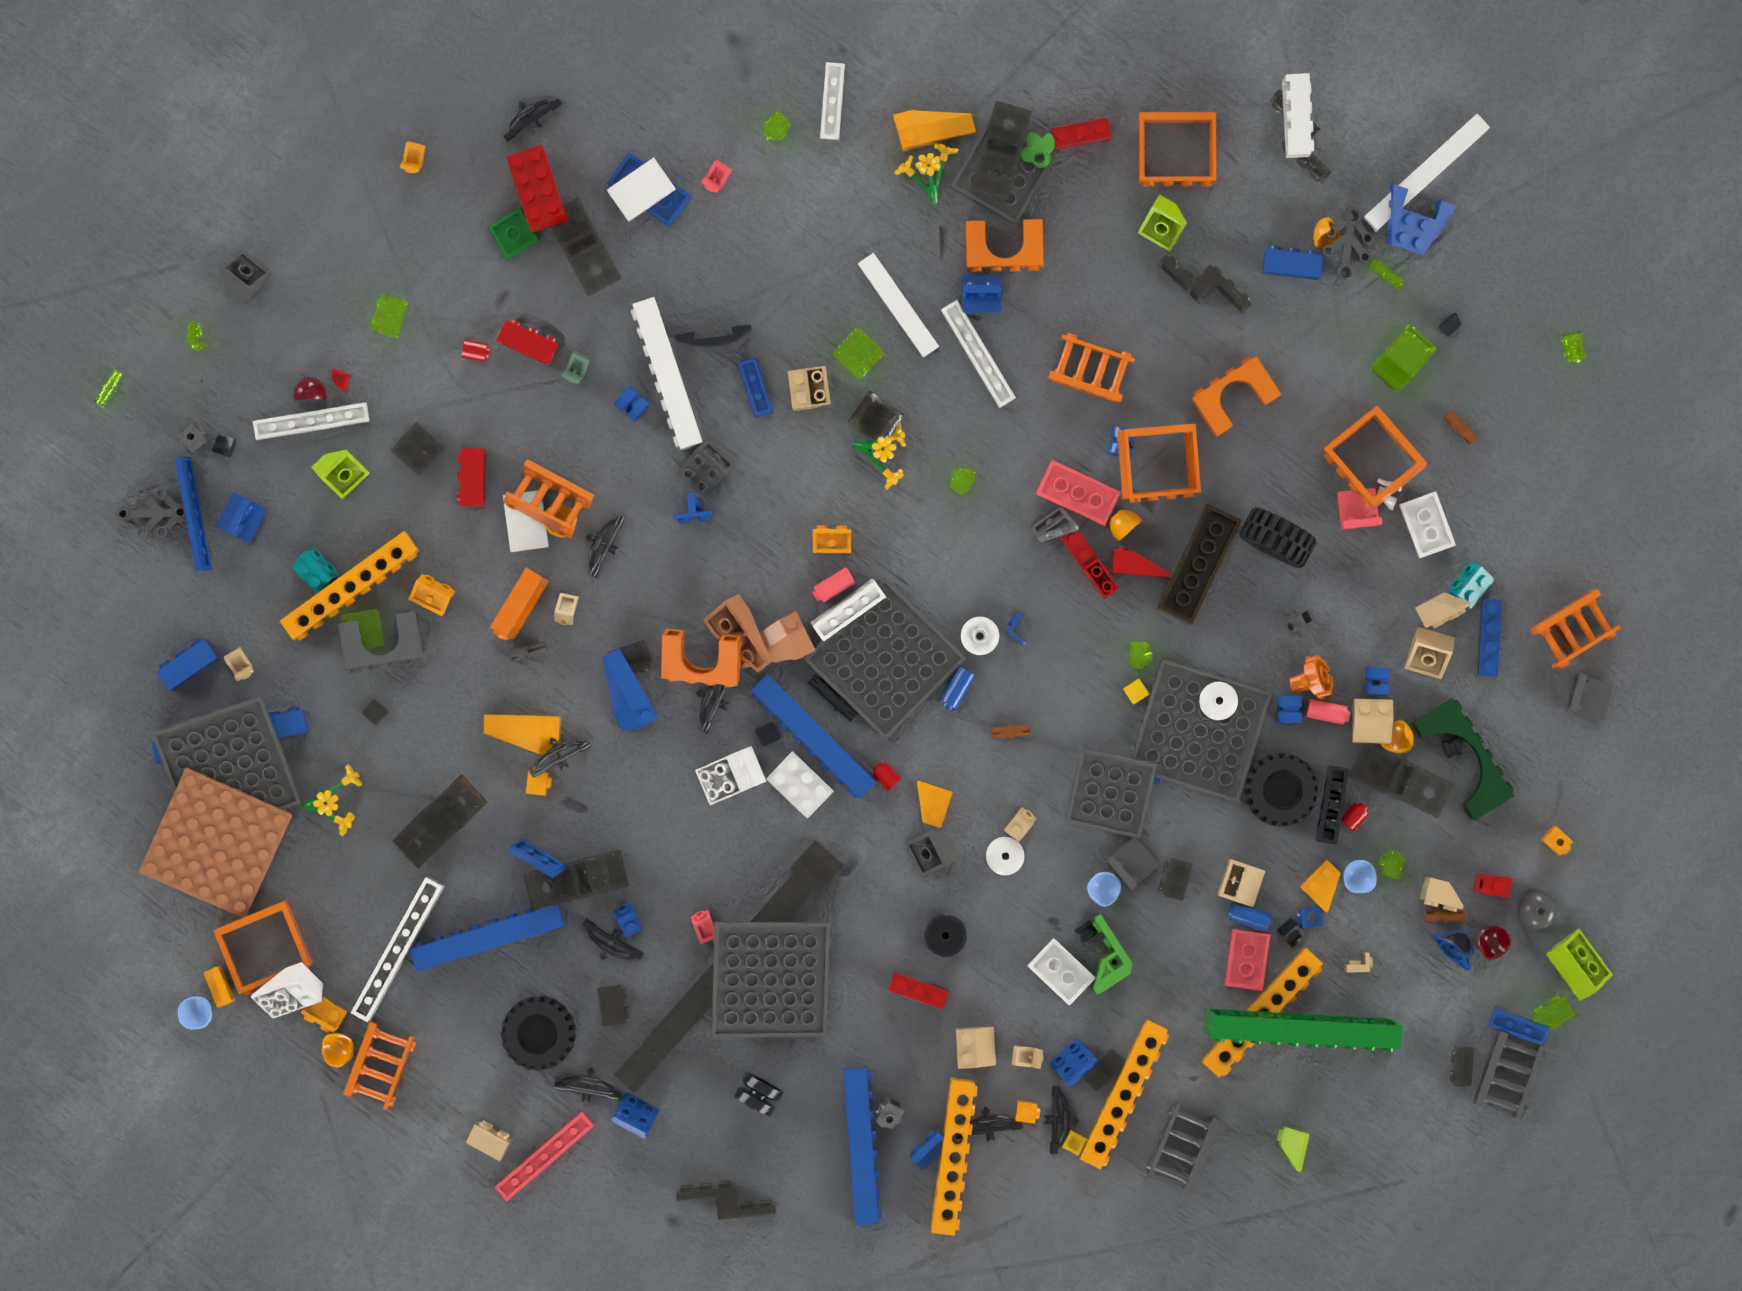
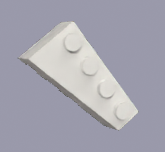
M1286 74L1282 81L1286 158L1309 157L1311 151H1314V140H1311L1313 121H1310V113H1312L1310 74Z

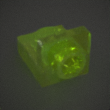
M189 321L186 344L191 346L190 349L202 351V348H208L207 343L197 341L198 338H201L202 327H199L200 324Z

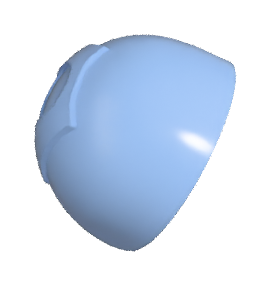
M1356 860L1346 867L1344 883L1349 891L1353 893H1368L1375 888L1377 877L1375 868L1371 863L1366 860Z
M1100 872L1089 881L1087 885L1088 894L1100 906H1109L1118 898L1121 891V882L1117 876L1110 872Z
M197 996L185 999L178 1007L180 1023L185 1028L191 1030L206 1027L212 1018L209 1001Z

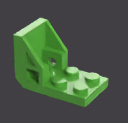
M1098 913L1092 917L1094 919L1092 924L1098 933L1102 932L1105 936L1102 940L1107 948L1113 950L1102 956L1099 960L1094 976L1095 979L1091 986L1097 995L1130 975L1133 964L1102 915ZM1113 959L1117 961L1116 965H1112Z

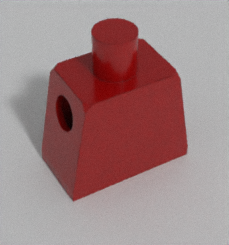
M1476 873L1473 892L1510 898L1512 878Z

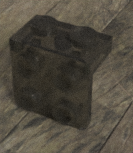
M869 391L848 420V423L862 434L877 442L879 437H884L885 439L892 434L904 414Z

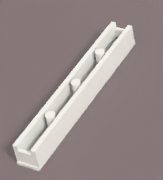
M1478 114L1398 185L1408 189L1403 207L1490 128ZM1391 193L1363 218L1371 225L1375 232L1390 219L1391 208H1389V200H1391Z

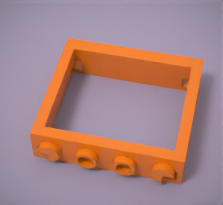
M1139 112L1138 184H1143L1144 187H1153L1154 184H1162L1163 187H1172L1174 184H1181L1182 187H1191L1193 184H1200L1201 187H1210L1212 184H1215L1216 112ZM1145 123H1209V176L1145 177Z
M1378 405L1324 447L1325 455L1323 456L1327 462L1335 465L1337 474L1342 479L1344 477L1347 479L1349 488L1354 493L1358 492L1362 497L1360 498L1362 503L1367 507L1370 506L1372 510L1427 467V462ZM1373 418L1414 463L1413 467L1375 497L1367 491L1333 451Z
M1196 424L1117 430L1123 499H1129L1130 503L1141 502V498L1146 497L1148 501L1159 500V496H1165V499H1177V495L1183 494V498L1194 497V493H1201ZM1184 432L1188 488L1133 493L1128 437Z
M525 568L491 624L490 628L494 630L492 634L506 641L509 639L514 640L549 581L530 569Z
M288 900L213 930L238 994L244 993L247 996L255 993V988L264 986L280 972L243 986L223 935L280 911L284 914L303 961L302 963L308 969V966L313 965Z

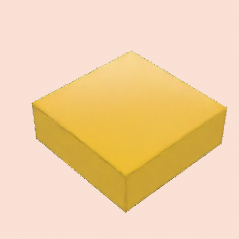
M1140 679L1123 688L1133 705L1149 695Z
M1070 1130L1062 1148L1079 1156L1088 1139Z

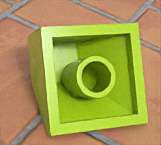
M1159 194L1137 233L1171 252L1187 222L1177 204Z
M347 450L324 454L311 467L341 499L370 474Z
M1283 1125L1282 1130H1278L1277 1141H1279L1281 1149L1293 1168L1301 1172L1310 1134L1305 1130Z

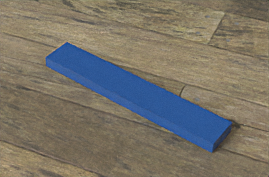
M191 457L175 458L195 569L196 571L212 570Z

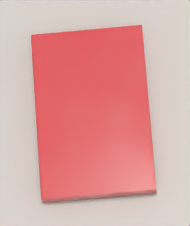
M1232 929L1224 986L1263 992L1271 934Z

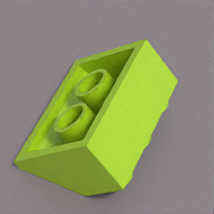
M1579 928L1554 945L1546 954L1580 1001L1596 993L1613 976Z

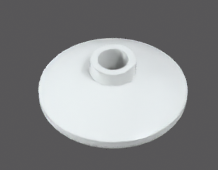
M975 617L967 621L963 626L961 641L969 652L975 655H985L993 651L997 646L999 630L992 620L986 617ZM980 632L984 635L982 640L976 638L977 633Z
M1213 682L1202 690L1199 703L1201 710L1207 717L1214 720H1223L1235 712L1238 705V697L1235 690L1229 684ZM1217 697H1221L1223 699L1222 704L1219 705L1216 703Z
M1000 837L988 846L986 860L989 867L995 873L1010 875L1021 868L1024 862V850L1015 839ZM1005 852L1009 854L1007 860L1002 859V854Z

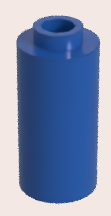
M959 667L941 698V701H943L942 706L951 711L953 708L958 709L976 676Z
M1236 902L1234 905H1230L1227 911L1229 921L1265 933L1268 930L1272 914Z

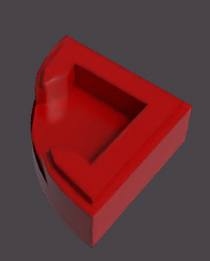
M332 368V379L335 386L346 393L351 374Z

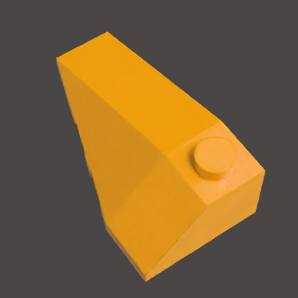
M910 110L893 115L902 152L976 133L972 114Z
M484 714V734L543 755L553 747L549 744L550 738L556 740V745L560 744L561 717Z

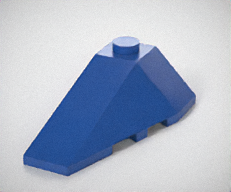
M620 648L604 656L603 662L612 711L621 729L624 731L642 728L658 719L653 705Z

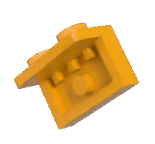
M818 525L817 529H813V553H851V529H847V526H836V529H828V526Z

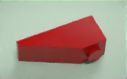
M1118 547V550H1113L1111 574L1170 577L1169 572L1136 552L1129 551V547Z

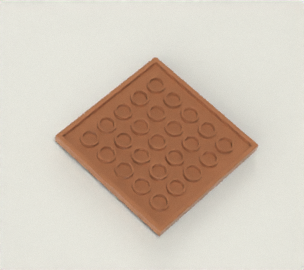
M186 767L139 869V873L244 918L248 914L293 814Z

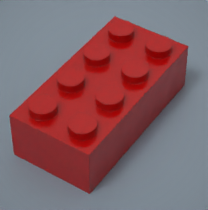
M543 145L507 156L508 165L532 233L569 221Z

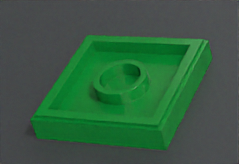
M521 208L488 226L506 260L540 241L536 233H532Z

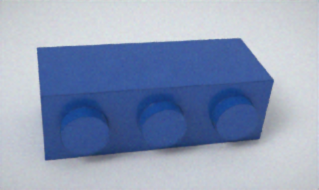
M1269 246V248L1264 250L1262 273L1319 280L1321 278L1323 255H1319L1318 251L1313 250L1303 253L1300 252V249L1288 248V251L1281 250L1279 246Z
M198 639L191 644L192 648L187 651L184 649L178 652L173 661L169 662L167 660L159 666L160 669L156 672L169 691H174L220 659L208 640Z

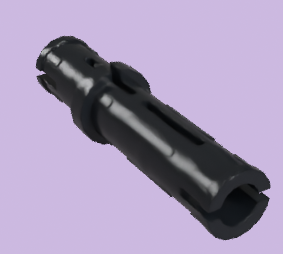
M814 675L808 682L834 706L836 712L839 711L849 722L856 717L858 712L851 708L844 698H840L817 675Z

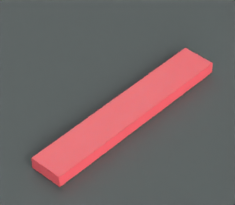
M582 1111L494 1188L507 1202L595 1125Z

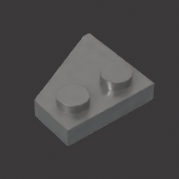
M1060 506L1030 529L1040 542H1044L1077 531L1079 527Z

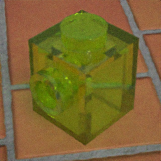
M777 110L761 126L762 134L769 141L771 139L774 142L778 139L782 141L788 135L787 131L791 128V123Z
M962 466L960 470L956 468L950 476L952 480L948 486L963 498L977 481L975 477L977 473L969 467L965 469Z
M1129 642L1128 665H1132V669H1144V666H1148V662H1152L1153 651H1149V642Z
M1390 850V853L1384 852V856H1380L1378 866H1380L1379 875L1400 880L1405 862V857L1401 856V852Z

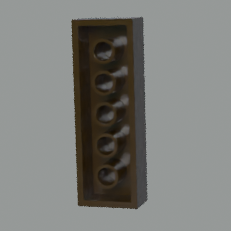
M1208 503L1205 505L1156 609L1189 625L1193 624L1242 522L1241 519Z

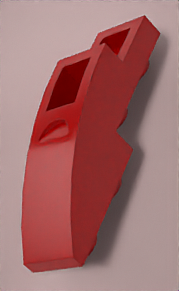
M1079 530L1059 536L1073 559L1104 600L1120 589Z

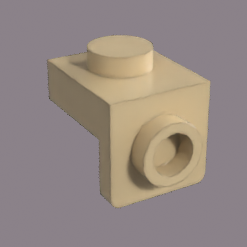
M241 647L224 656V660L234 673L237 681L249 678L254 672L251 662Z
M1021 807L1004 831L1020 842L1036 821V817L1029 810Z
M1014 1046L1012 1065L1041 1069V1064L1044 1060L1042 1049Z

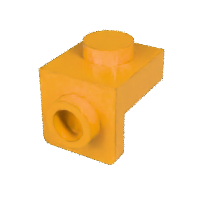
M407 141L400 168L405 169L408 173L419 172L423 165L426 146Z

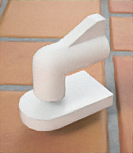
M1378 478L1377 481L1378 483L1385 485L1387 487L1391 483H1393L1381 478ZM1380 486L1377 495L1386 487ZM1390 496L1384 503L1390 510H1393L1397 498Z

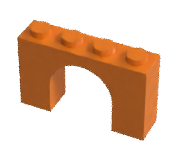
M1042 219L1023 220V246L1015 256L1010 258H999L989 251L985 240V221H966L967 269H971V272H982V269H990V272H1000L1004 268H1009V271L1012 272L1020 271V268H1028V271H1039L1040 268H1043Z
M1249 356L1241 362L1242 366L1239 368L1232 367L1225 372V377L1222 379L1217 377L1209 382L1210 387L1205 390L1201 387L1193 393L1194 397L1191 401L1215 438L1233 427L1220 404L1221 392L1228 384L1240 382L1248 385L1254 391L1263 407L1282 395L1257 356L1253 359Z
M666 629L662 635L661 679H667L670 682L682 680L690 684L702 682L705 685L723 684L725 687L737 686L740 681L742 636L723 634L719 640L718 663L711 668H699L691 664L685 655V631Z

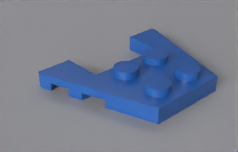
M1390 183L1391 200H1389V208H1391L1390 219H1388V244L1424 255L1455 210L1456 205L1438 200L1433 218H1429L1403 209L1408 189Z

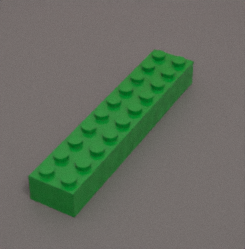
M1205 1008L1203 1032L1215 1042H1224V1039L1232 1040L1231 1042L1243 1043V1040H1246L1252 1044H1262V1041L1269 1042L1271 1045H1281L1282 1042L1288 1043L1290 1046L1307 1044L1309 1047H1319V1045H1326L1327 1048L1334 1049L1338 1048V1046H1345L1346 1049L1352 1050L1357 1049V1047H1364L1365 1050L1374 1051L1375 1048H1382L1383 1051L1393 1052L1394 1049H1401L1403 1029L1402 1025L1389 1018Z

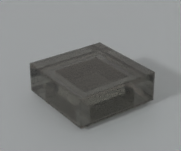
M373 699L362 711V714L377 726L389 711L376 699Z

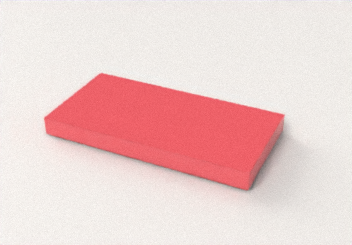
M1051 460L1036 495L1105 527L1121 491Z

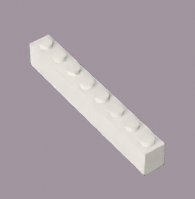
M652 297L632 304L634 309L631 310L634 321L638 320L640 327L637 328L640 339L644 338L646 345L642 347L645 356H650L652 363L648 365L651 374H656L658 381L654 383L657 392H662L664 399L660 401L663 410H668L670 418H667L670 429L674 428L676 436H673L675 446H680L682 451L701 445L703 441L656 300Z
M425 877L351 1014L366 1022L371 1021L445 886L430 877Z

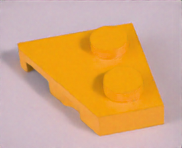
M917 781L922 822L941 828L953 792Z
M1326 859L1299 887L1327 913L1341 873Z

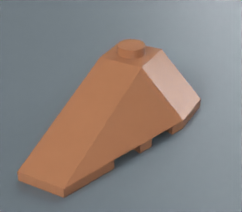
M739 594L725 600L703 619L718 640L723 634L742 636L741 659L756 672H760L772 662L751 611Z
M797 612L779 619L760 632L769 657L774 663L790 659L798 660L816 651ZM741 659V669L749 668L750 666Z

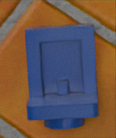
M631 903L621 905L618 909L614 910L616 920L625 937L643 930L642 924Z

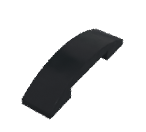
M751 324L732 327L733 335L695 339L694 332L675 334V339L678 342L694 347H717L741 339L751 332L752 328Z

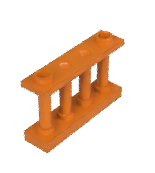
M1071 333L1062 335L1061 340L1065 341L1066 344L1057 369L1054 372L1050 370L1047 380L1120 404L1123 395L1119 394V387L1127 363L1133 364L1135 358H1132V354L1121 351L1120 354L1078 340V336ZM1074 344L1084 348L1076 374L1071 378L1065 376L1066 372L1064 370ZM1094 351L1102 354L1094 380L1089 384L1083 382L1084 378L1082 377L1090 353ZM1109 357L1120 360L1112 387H1109V390L1101 388L1102 385L1100 383Z
M527 459L522 469V474L525 477L514 495L509 492L505 494L503 503L510 509L518 510L552 528L559 535L571 539L575 527L571 526L582 507L590 508L595 495ZM531 480H535L541 484V487L530 504L520 498ZM552 489L558 493V496L549 511L545 512L537 508L547 490ZM569 498L575 502V505L563 522L554 516L564 499Z
M1598 588L1589 591L1529 629L1532 635L1539 633L1541 636L1543 635L1558 660L1551 665L1552 668L1560 667L1562 669L1571 664L1569 660L1601 640L1613 638L1617 635L1616 631L1621 629L1620 625L1610 627L1597 606L1596 598L1601 596ZM1585 605L1590 607L1604 631L1597 637L1594 636L1581 614V607ZM1569 615L1575 617L1589 641L1581 647L1565 622L1567 621L1565 617ZM1554 624L1559 626L1573 649V652L1564 656L1550 633V627Z
M372 1020L369 1022L343 1095L351 1097L354 1093L357 1094L358 1092L385 1102L383 1109L388 1110L390 1106H394L397 1098L394 1093L410 1052L413 1053L417 1042L414 1041V1035L409 1036V1039L405 1040L380 1031L381 1029L378 1028L379 1023ZM379 1038L404 1047L405 1050L402 1058L400 1059L374 1049L371 1046L373 1039ZM372 1056L397 1065L398 1069L395 1077L367 1067L365 1064L366 1058ZM365 1074L392 1084L388 1095L360 1085L361 1083L358 1082L360 1075L363 1076Z

